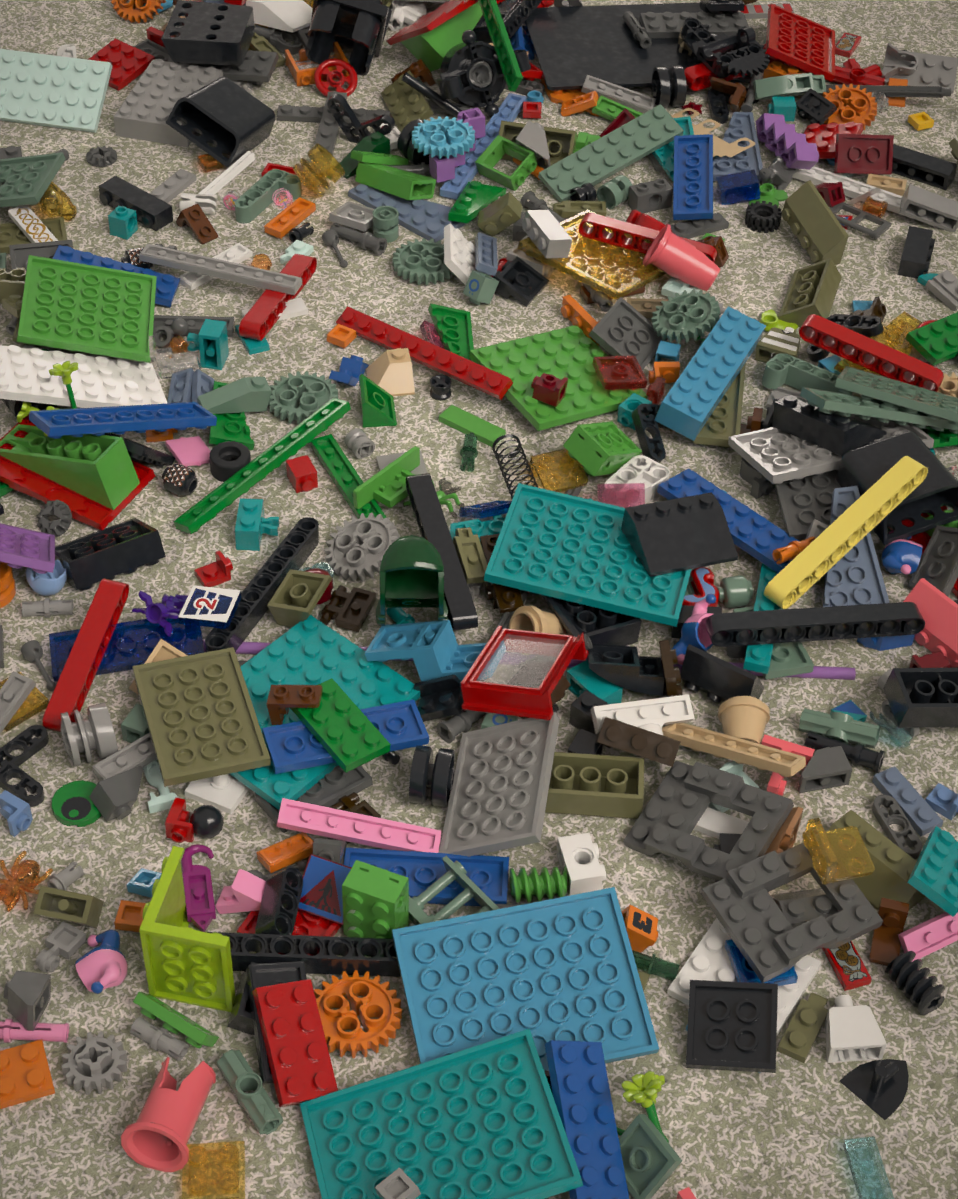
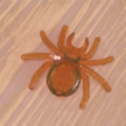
M22 851L16 858L11 868V875L5 866L4 860H0L1 870L7 878L0 879V900L7 906V912H10L20 900V895L23 900V909L27 910L28 900L25 891L38 894L39 890L34 888L46 880L53 872V869L49 868L40 877V865L37 861L29 859L20 863L26 856V851Z

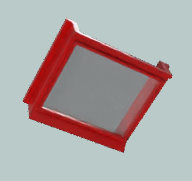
M498 626L461 682L464 700L462 709L550 720L553 716L551 694L572 659L585 661L588 656V651L585 649L584 633H581L578 637H573L571 635L502 629V626Z

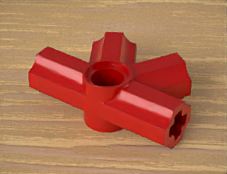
M848 59V61L843 63V67L835 66V77L832 82L841 85L885 86L886 80L881 78L880 66L874 64L862 69L855 59Z

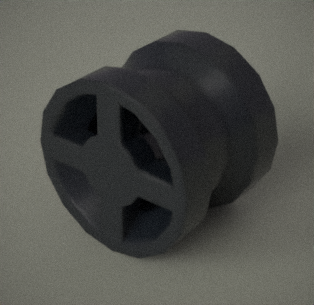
M441 374L433 376L430 379V396L439 401L450 398L451 379Z

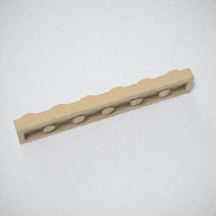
M686 723L669 724L662 728L663 736L680 741V745L692 748L694 751H703L713 754V756L734 760L738 764L755 766L759 770L776 772L783 777H792L806 767V757Z

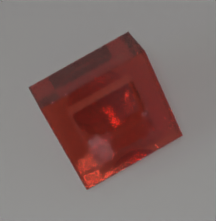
M657 377L655 382L649 385L646 395L652 404L658 405L662 399L666 379Z

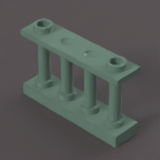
M447 855L442 858L447 872L419 896H413L412 898L409 896V919L414 925L448 919L471 898H474L482 906L477 913L500 909L466 875L467 872L462 864L457 860L453 862ZM454 880L465 889L435 915L431 914L428 916L423 911L425 909L424 905Z

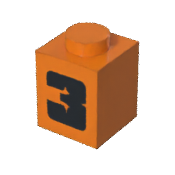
M632 905L626 907L622 911V916L630 945L633 951L641 953L649 946H653L658 938V918Z

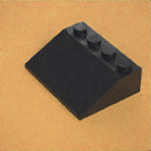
M787 395L774 402L773 427L840 456L887 435L885 430L856 418L840 415L838 411H833L832 414L821 412L819 407L807 404L808 400L797 398L793 395Z
M712 492L625 508L621 530L650 577L738 560V554L723 509Z
M137 518L55 546V560H59L63 568H66L67 582L70 586L80 591L93 587L92 584L101 581L103 578L113 580L118 574L133 573L137 571V567L157 564L159 559L166 557L158 530Z
M542 595L567 632L573 637H578L581 633L589 636L592 644L626 646L638 642L642 623L640 618Z

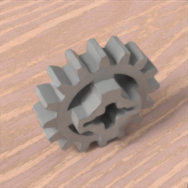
M102 1031L99 1032L97 1037H93L92 1033L88 1032L87 1039L85 1040L79 1036L76 1037L77 1045L68 1044V1054H62L63 1064L61 1067L67 1084H73L76 1092L84 1087L86 1095H89L92 1089H97L98 1094H102V1087L104 1086L112 1090L114 1088L113 1081L121 1082L123 1080L121 1072H127L126 1061L128 1059L123 1043L121 1041L115 1042L114 1035H110L107 1039L104 1038Z

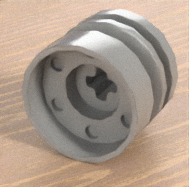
M105 702L88 706V719L83 720L78 709L73 710L75 718L73 723H71L67 712L61 713L60 731L66 753L71 758L74 767L81 765L79 753H84L86 762L91 763V750L96 749L101 759H105L118 751L112 721Z

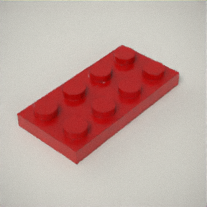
M311 979L255 988L252 992L279 1108L296 1105L338 1091Z

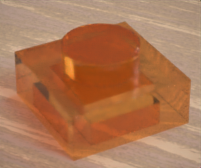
M209 154L197 156L198 164L205 173L223 168V164Z

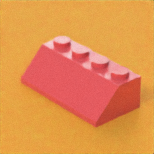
M922 578L903 601L915 603L925 621L924 629L915 634V640L919 645L926 647L932 653L941 651L949 659L950 667L958 668V604Z

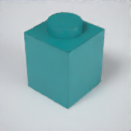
M772 96L771 104H768V114L784 115L785 121H794L797 107L794 96Z

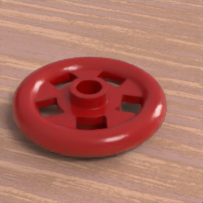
M328 59L320 63L316 68L314 82L318 91L326 97L328 91H330L328 90L329 86L337 88V92L347 93L348 97L355 91L358 77L355 69L348 62L341 59ZM335 66L336 70L329 72L328 67ZM346 70L349 76L345 77L342 71ZM322 75L327 76V82L321 81ZM345 82L349 85L347 89L342 88Z

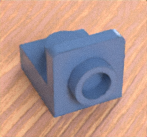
M938 783L925 801L935 812L952 820L958 813V794Z
M6 790L0 794V812L7 819L10 835L15 837L20 831L27 830L33 820L30 805Z

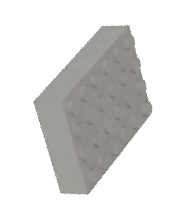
M153 59L114 116L116 136L188 147L191 141L166 124V121L179 99L223 77V70L214 67H201L196 64L188 65ZM177 121L180 125H186L182 121Z

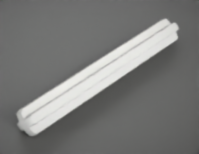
M247 151L198 194L215 195L255 160L254 152Z

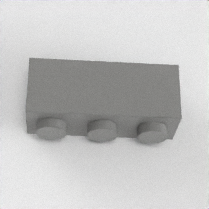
M909 184L901 198L899 213L946 231L955 232L958 228V202Z
M526 210L525 218L522 221V228L544 257L568 258L572 238L549 210Z

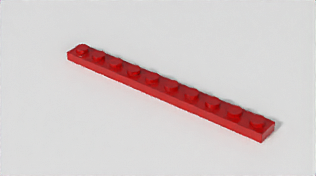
M347 306L336 321V324L356 330L357 336L388 350L408 348L411 360L499 400H502L513 384L511 378L351 307Z

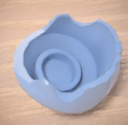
M56 559L53 573L41 574L27 567L26 579L30 587L39 595H55L65 585L67 579L66 568H63L61 562Z

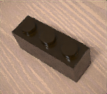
M602 717L595 742L673 767L681 743L672 738L608 717Z

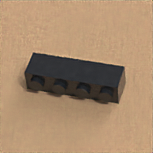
M893 144L892 173L943 190H947L953 182L957 164Z
M117 176L99 185V198L104 205L114 209L119 205L135 210L137 221L147 228L158 231L173 221L172 205Z

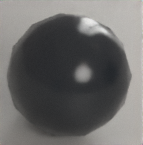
M202 805L193 811L190 823L193 824L195 835L202 839H211L221 832L224 817L220 810L214 806Z

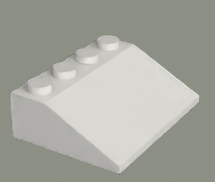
M246 0V6L253 7L255 24L292 33L311 25L313 8L303 0Z

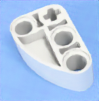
M634 456L604 483L603 503L626 508L653 501L662 496L657 493L658 485L669 479L670 470L646 456Z

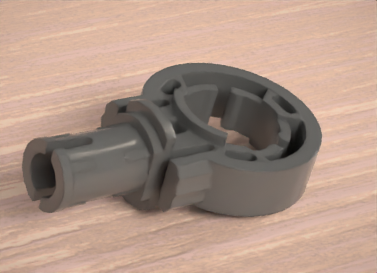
M255 25L254 32L259 36H263L279 51L285 53V50L288 49L291 54H297L300 49H303V43L297 31L292 33L276 28L268 29ZM285 40H294V43L291 45V43H287Z

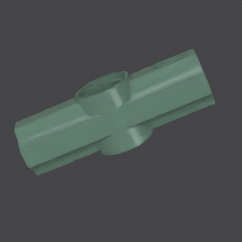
M804 708L800 717L799 731L806 733L811 731L812 733L844 743L863 744L865 747L875 749L879 739L880 726L854 720L850 715L841 712L827 714Z
M231 1049L224 1053L217 1061V1067L234 1092L238 1105L245 1110L260 1135H268L276 1131L283 1123V1117L263 1088L261 1077L253 1072L240 1050ZM249 1090H253V1091H254V1092H252V1093H245L246 1091H249Z

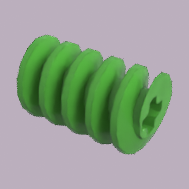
M566 866L563 868L562 874H560L558 867H553L551 875L546 867H542L540 875H538L535 867L530 869L529 875H527L525 868H520L518 876H516L514 869L510 868L511 896H514L516 903H520L522 895H525L527 903L531 902L533 895H536L538 902L542 901L544 894H547L548 899H554L555 894H558L559 898L565 897L567 894Z

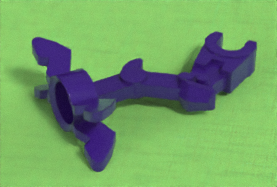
M140 591L138 595L142 601H145L147 608H133L132 612L146 614V618L150 623H159L165 628V633L171 636L172 625L166 621V618H178L188 595L176 594L174 597L172 595L168 596L165 593L162 596V603L153 604L151 596ZM194 596L191 597L185 611L197 612L198 608H195L193 605L196 600Z

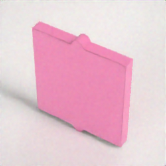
M200 436L180 437V439L165 441V445L178 463L186 467L210 463V450Z

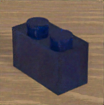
M755 170L716 177L717 193L722 205L760 199V185Z

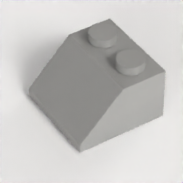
M528 121L517 136L516 144L533 151L538 165L546 169L551 166L544 127L537 122L532 123Z

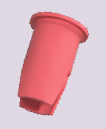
M666 224L649 247L644 257L643 265L652 264L675 279L678 278L684 283L707 291L715 281L720 268L704 253L697 250L694 245L672 233L671 225Z
M167 1057L162 1062V1067L136 1123L128 1125L121 1135V1146L126 1154L136 1163L163 1172H175L184 1168L189 1160L188 1140L212 1085L216 1082L214 1070L204 1061L182 1081L178 1091H176L177 1081L167 1070L170 1058Z

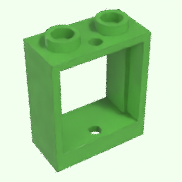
M500 135L492 141L475 161L479 174L513 191H516L524 183L525 179L538 165L533 151ZM505 153L522 161L511 176L493 168Z

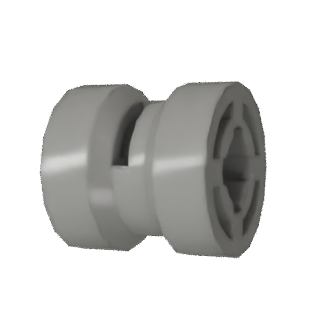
M360 428L351 430L345 437L346 446L352 450L358 459L372 455L375 450L374 442Z

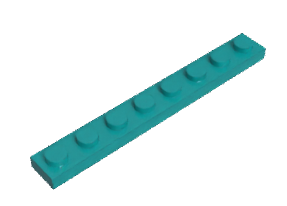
M763 563L761 564L753 611L779 610L778 605L764 596L765 587L778 573ZM773 644L747 645L743 669L768 674Z

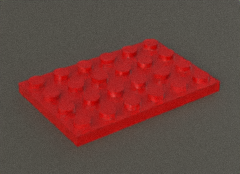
M771 3L768 9L765 54L770 55L772 59L784 61L788 66H796L805 73L824 75L825 81L829 80L832 82L835 77V30Z

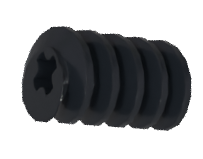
M909 951L892 960L886 967L885 973L889 974L891 981L896 982L897 988L903 991L904 996L910 999L911 1004L918 1008L920 1015L924 1016L942 1005L945 998L941 994L944 992L945 986L939 984L934 987L938 980L937 977H928L930 969L927 967L920 969L923 961L921 959L914 960L916 953Z

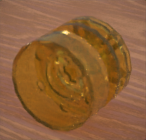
M316 143L307 152L311 162L301 158V165L296 163L293 166V170L309 190L322 197L325 194L324 189H331L327 179L337 183L345 175V170L327 149Z

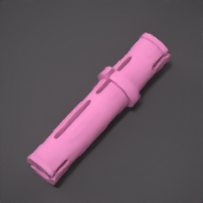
M6 1019L5 1022L0 1021V1040H4V1043H11V1040L37 1041L41 1039L42 1041L68 1042L69 1023H38L34 1031H28L20 1022H13V1019Z

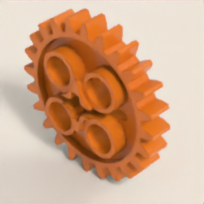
M128 0L111 1L114 5L113 9L125 21L129 20L131 23L136 21L138 24L141 22V19L145 23L147 22V17L153 19V13L159 15L157 9H163L160 4L166 3L165 0H130L129 3H127Z
M843 84L842 88L835 85V90L828 88V93L823 92V97L835 104L837 108L824 124L833 122L837 124H846L848 122L863 123V130H865V126H871V121H875V116H877L876 98L872 97V92L866 93V88L860 90V85L853 88L852 84L849 87Z
M357 970L354 971L353 977H349L344 971L342 979L339 980L336 976L332 975L331 984L323 981L322 990H314L326 1043L329 1046V1053L338 1048L340 1049V1057H343L346 1051L351 1052L352 1058L356 1057L357 1051H361L363 1056L367 1057L368 1049L371 1048L375 1053H378V1044L388 1047V1037L396 1038V1029L401 1027V999L397 998L396 989L390 990L389 981L380 984L379 975L372 980L368 971L363 977H359Z

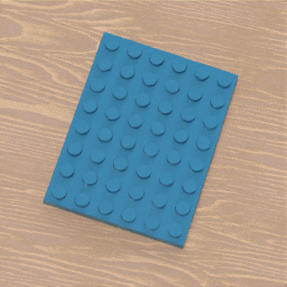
M615 887L392 930V938L420 1064L526 1029L531 1031L543 1069L549 1071L545 1044L550 1040L601 1042L605 1064L650 1055L659 1051Z

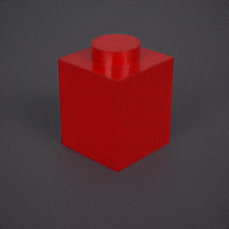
M308 455L286 460L287 478L296 493L318 488L317 470Z

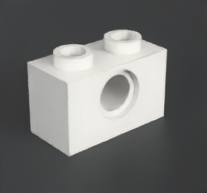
M590 833L558 837L556 854L562 871L566 866L569 896L601 890L602 881L606 880V871L604 865L599 864L597 843H592Z

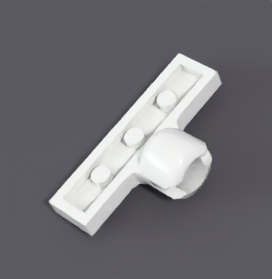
M689 694L594 706L590 709L596 734L598 733L602 717L615 719L663 735V725L691 722L695 719Z

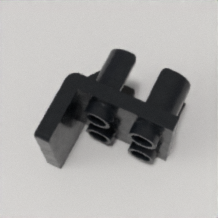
M314 0L311 25L308 31L309 40L306 47V56L314 63L320 64L329 59L334 42H338L339 45L352 48L349 64L355 69L357 75H367L373 56L379 57L392 10L388 6L383 5L380 0Z

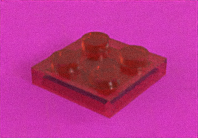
M635 356L593 358L592 364L604 390L646 388L647 379Z

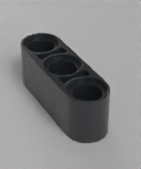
M288 867L267 879L256 923V934L292 935L303 888L302 875L296 868Z

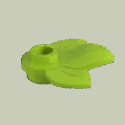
M772 309L763 312L759 321L766 325L764 330L766 332H769L771 328L782 330L786 327H791L794 330L798 328V325L795 323L779 320L778 315Z

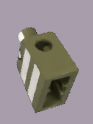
M786 327L784 330L771 328L757 343L755 360L767 363L779 353L797 358L801 339L800 335L796 334L795 330L791 327Z

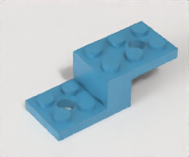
M450 620L381 626L365 651L367 661L379 662L413 658L421 682L452 674L456 675L462 682L487 643L458 645ZM504 641L499 644L477 678L478 680L483 681L492 678L507 650Z

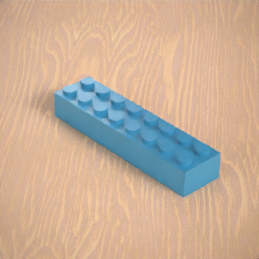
M728 306L662 401L655 421L694 441L757 347V343L760 341L766 325Z

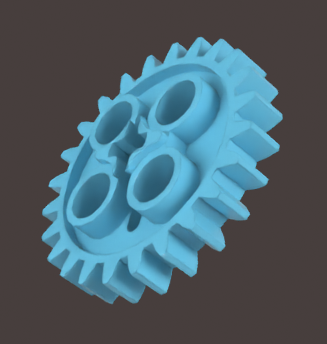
M438 116V119L430 117V121L424 119L423 123H418V126H414L412 144H414V148H418V152L424 151V155L431 154L432 158L438 155L439 159L445 156L449 159V155L457 157V154L464 155V151L469 152V148H473V144H475V130H473V126H469L468 122L463 123V119L456 121V117L449 119L448 116L445 119H442L440 116Z

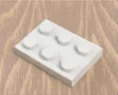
M450 223L444 227V264L466 285L472 270L476 271L475 246L472 242H468L458 228L455 229Z

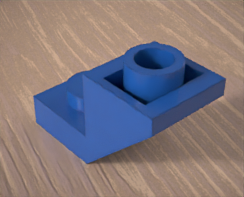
M351 355L350 358L343 357L339 372L331 370L329 379L355 387L359 381V376L365 373V369L369 365L363 362L364 358Z

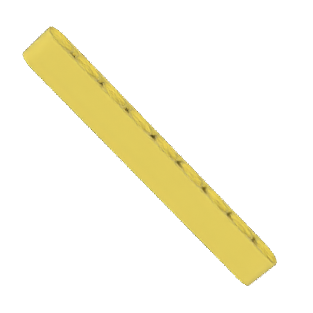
M909 456L901 458L767 584L764 596L782 609H788L925 480L928 468Z

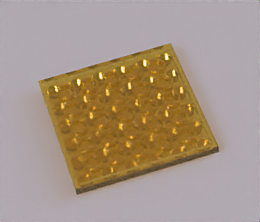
M590 210L560 222V225L572 238L568 258H545L530 237L519 241L517 248L525 252L527 256L534 257L543 264L550 265L559 272L574 277L576 281L583 282L591 286L592 289L607 294L608 297L617 300L667 274L652 264L644 266L643 260L646 255L644 253L583 237L579 233V225L584 215L594 213ZM585 223L588 227H593L592 224ZM605 228L607 232L613 233L611 229ZM624 234L627 238H632L630 234ZM644 239L646 243H652L649 239Z

